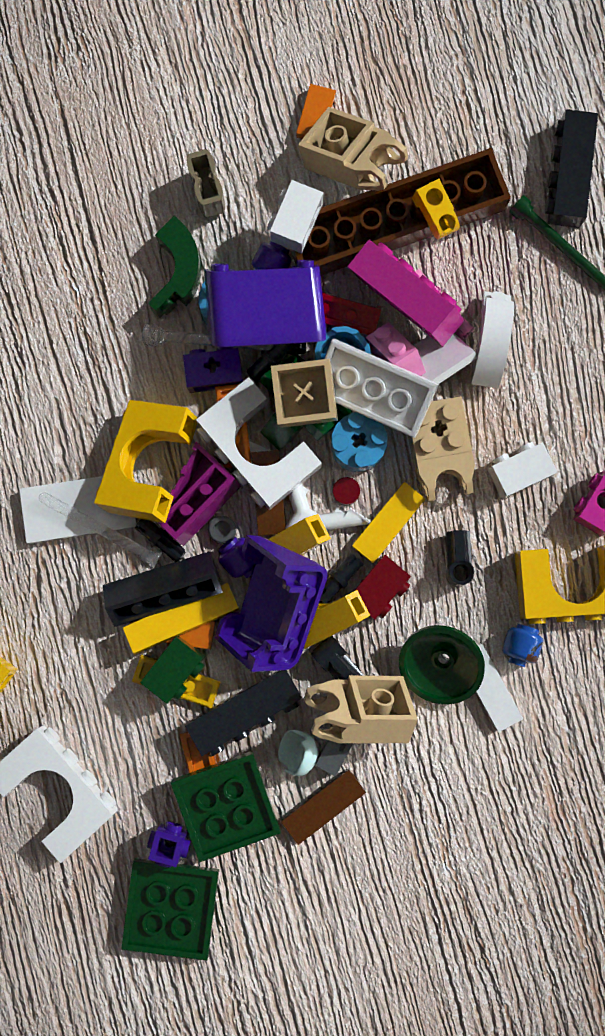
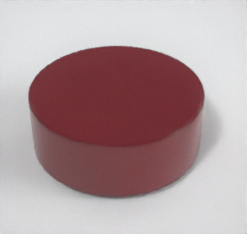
M340 478L333 486V497L341 505H352L360 496V486L353 478Z

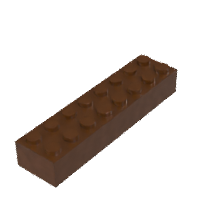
M492 148L389 183L384 190H370L321 207L303 252L299 253L290 249L296 266L298 260H314V265L320 267V276L347 267L368 240H371L376 245L382 242L393 251L434 236L419 207H416L412 197L417 189L437 179H440L454 207L453 210L458 218L460 227L505 211L511 196Z

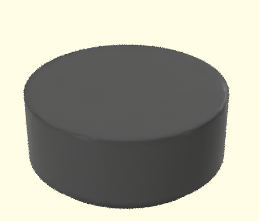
M227 516L215 517L208 526L209 536L219 544H224L234 537L237 531L235 523Z

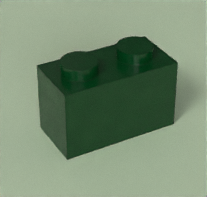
M176 636L140 683L166 704L170 703L173 699L178 702L188 689L184 684L190 676L195 679L205 667L202 663L205 656L180 636Z

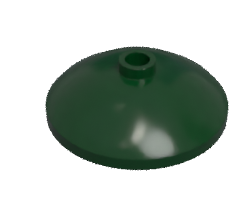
M433 625L421 628L407 638L400 651L399 670L408 688L417 696L432 703L449 705L465 701L476 693L484 678L485 661L479 646L467 634L453 627ZM440 654H446L449 658H442Z

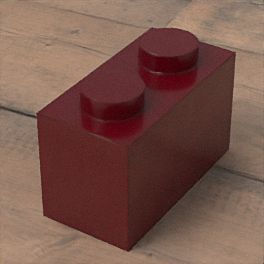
M383 555L354 591L358 590L370 614V618L375 620L379 616L383 619L393 607L389 603L395 595L401 597L410 587L407 581L411 576L387 555Z

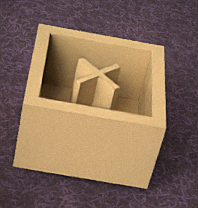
M330 359L271 366L278 426L283 428L338 421Z

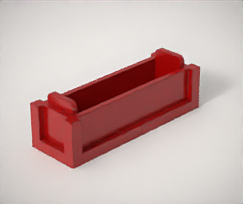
M322 293L326 324L337 327L347 326L366 335L376 331L382 306L377 305V307Z

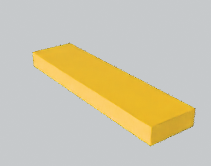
M228 583L221 585L223 591L221 594L148 616L123 627L133 654H138L239 610Z

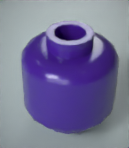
M272 241L270 243L264 242L260 245L251 264L256 270L288 268L292 261L288 255L290 250Z
M234 536L226 541L218 550L220 552L219 563L233 578H239L243 575L245 578L250 577L256 565L248 563L242 557L244 537L237 539Z

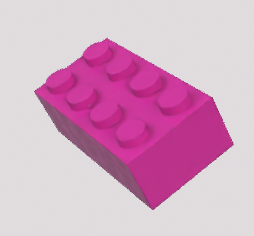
M368 240L347 267L366 286L443 347L465 321L460 315L462 309L446 292L441 294L435 288V284L424 275L420 277L414 272V268L402 258L398 260L392 254L393 252L382 242L376 245L371 240Z

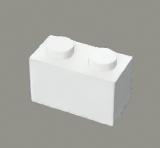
M291 180L288 189L283 188L280 194L278 204L281 206L277 214H272L267 230H270L272 242L302 253L323 205V192Z
M533 442L527 443L517 449L519 454L509 457L508 453L492 460L494 465L488 469V472L501 499L558 473L543 442L534 446Z

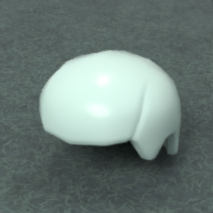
M288 730L283 735L279 744L278 761L287 766L288 769H285V772L293 776L306 775L316 764L318 756L316 742L306 732Z

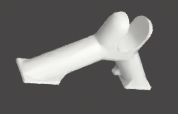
M303 484L288 494L294 514L285 529L304 518L317 514L309 508L306 498L309 490L303 487ZM336 508L334 513L319 515L326 530L369 525L371 522L364 518V516H361V514H358V512H355V510H352V508H349L348 511H341Z

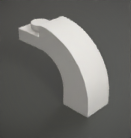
M484 291L481 327L476 349L477 359L472 364L471 384L492 388H499L513 325L514 302L511 301V295H506L502 292Z

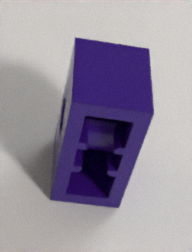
M233 346L217 347V351L206 352L205 349H194L189 351V354L183 355L186 386L189 393L213 391L216 386L241 384L243 376L238 348H233ZM211 364H216L217 366L215 373H211L209 370L211 369Z

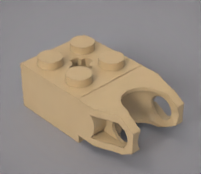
M331 107L326 109L298 144L306 170L359 190H384L387 186L385 182L386 175L378 167L385 164L396 165L404 163L408 159L407 148L387 131L375 127L374 122ZM390 147L395 148L399 152L400 156L397 155Z
M462 396L432 401L417 436L413 438L408 435L416 478L425 491L427 502L436 500V480L441 474L455 476L463 488L465 496L474 493L472 478L475 462ZM435 426L443 431L440 437H437V433H432L431 431Z
M349 675L348 680H331L311 686L306 689L304 701L307 705L316 710L327 712L314 719L313 727L311 728L312 734L336 743H409L418 721L403 676ZM322 692L327 694V696L319 699L311 698L316 693ZM325 723L333 724L329 729H319Z

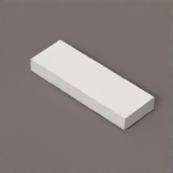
M480 643L478 646L484 657L485 673L482 684L476 691V694L496 731L501 732L521 721L523 717L483 644Z

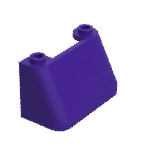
M298 260L297 266L281 269L234 270L229 269V265L225 263L211 264V269H204L208 339L213 346L232 347L320 342L326 340L320 267L314 265V260Z
M246 535L242 548V557L248 563L256 565L241 612L229 613L224 616L218 625L214 638L251 672L288 670L294 667L301 657L327 581V570L319 563L260 536Z

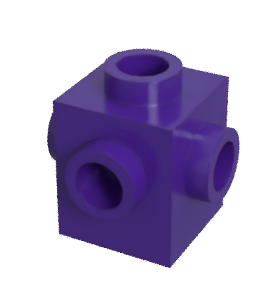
M175 822L161 823L156 831L152 830L150 833L147 848H150L151 851L148 860L155 861L157 865L162 867H177L181 857L186 858L191 841L186 840L188 831L183 830V826ZM166 840L176 842V844L170 846L166 843Z

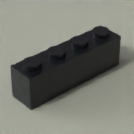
M566 109L561 120H556L554 136L557 137V145L553 146L551 153V162H555L554 171L550 172L548 178V188H552L551 197L547 198L545 204V214H549L547 224L580 228L587 218L598 113Z
M210 551L103 585L105 610L114 627L223 593L218 570Z
M279 670L190 721L185 727L201 756L209 753L210 757L223 751L225 749L223 744L229 740L234 739L236 743L250 735L248 729L257 724L262 728L275 720L273 715L283 710L286 714L300 706L298 700L302 699V696L288 671Z

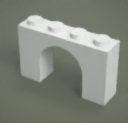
M248 377L196 419L199 426L196 431L206 443L211 441L215 445L217 450L214 453L224 465L229 462L236 470L232 473L236 480L242 486L247 484L252 489L251 497L258 506L262 508L265 505L270 510L318 471L322 463L304 442L282 460L269 466L254 465L240 455L236 447V436L239 429L267 405L265 395Z
M41 726L0 761V794L2 797L7 796L31 774L40 770L54 771L67 780L73 793L72 809L67 818L41 841L61 863L111 818L118 809L115 807L116 802L108 792L105 791L103 793L98 788L94 775L88 770L84 771L77 764L79 761L77 756L70 749L67 748L65 750L58 742L60 740L58 734L50 727Z

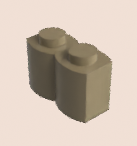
M207 149L188 154L187 167L201 213L205 218L224 213L225 200L221 183L217 177L213 156Z

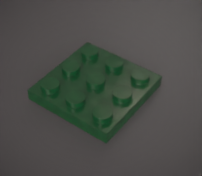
M253 751L171 779V786L199 863L281 834L279 823Z
M135 858L132 864L121 950L207 961L219 869L178 864L177 867H162L157 865L155 861Z

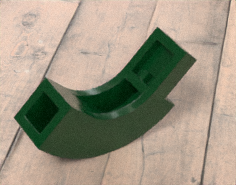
M175 215L155 234L159 245L175 260V270L172 278L148 302L152 312L159 318L164 314L168 315L176 307L178 299L187 306L195 296L201 280V260L195 240L187 227Z

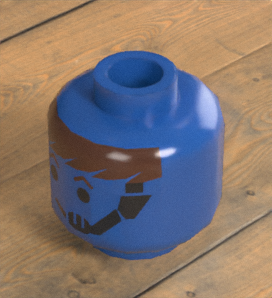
M518 623L517 627L508 629L502 652L510 657L509 663L525 667L526 662L536 663L538 661L544 642L543 638L538 635L539 630Z

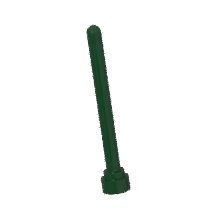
M523 195L509 213L516 219L520 218L522 221L526 219L605 290V275L533 211L532 202Z

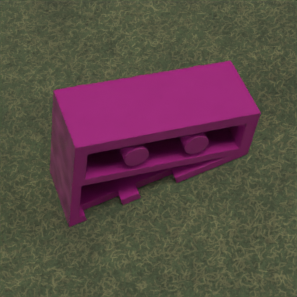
M195 442L192 448L193 452L186 466L184 465L180 472L181 476L175 488L170 492L174 498L166 523L158 522L183 546L241 487L236 478L197 442Z

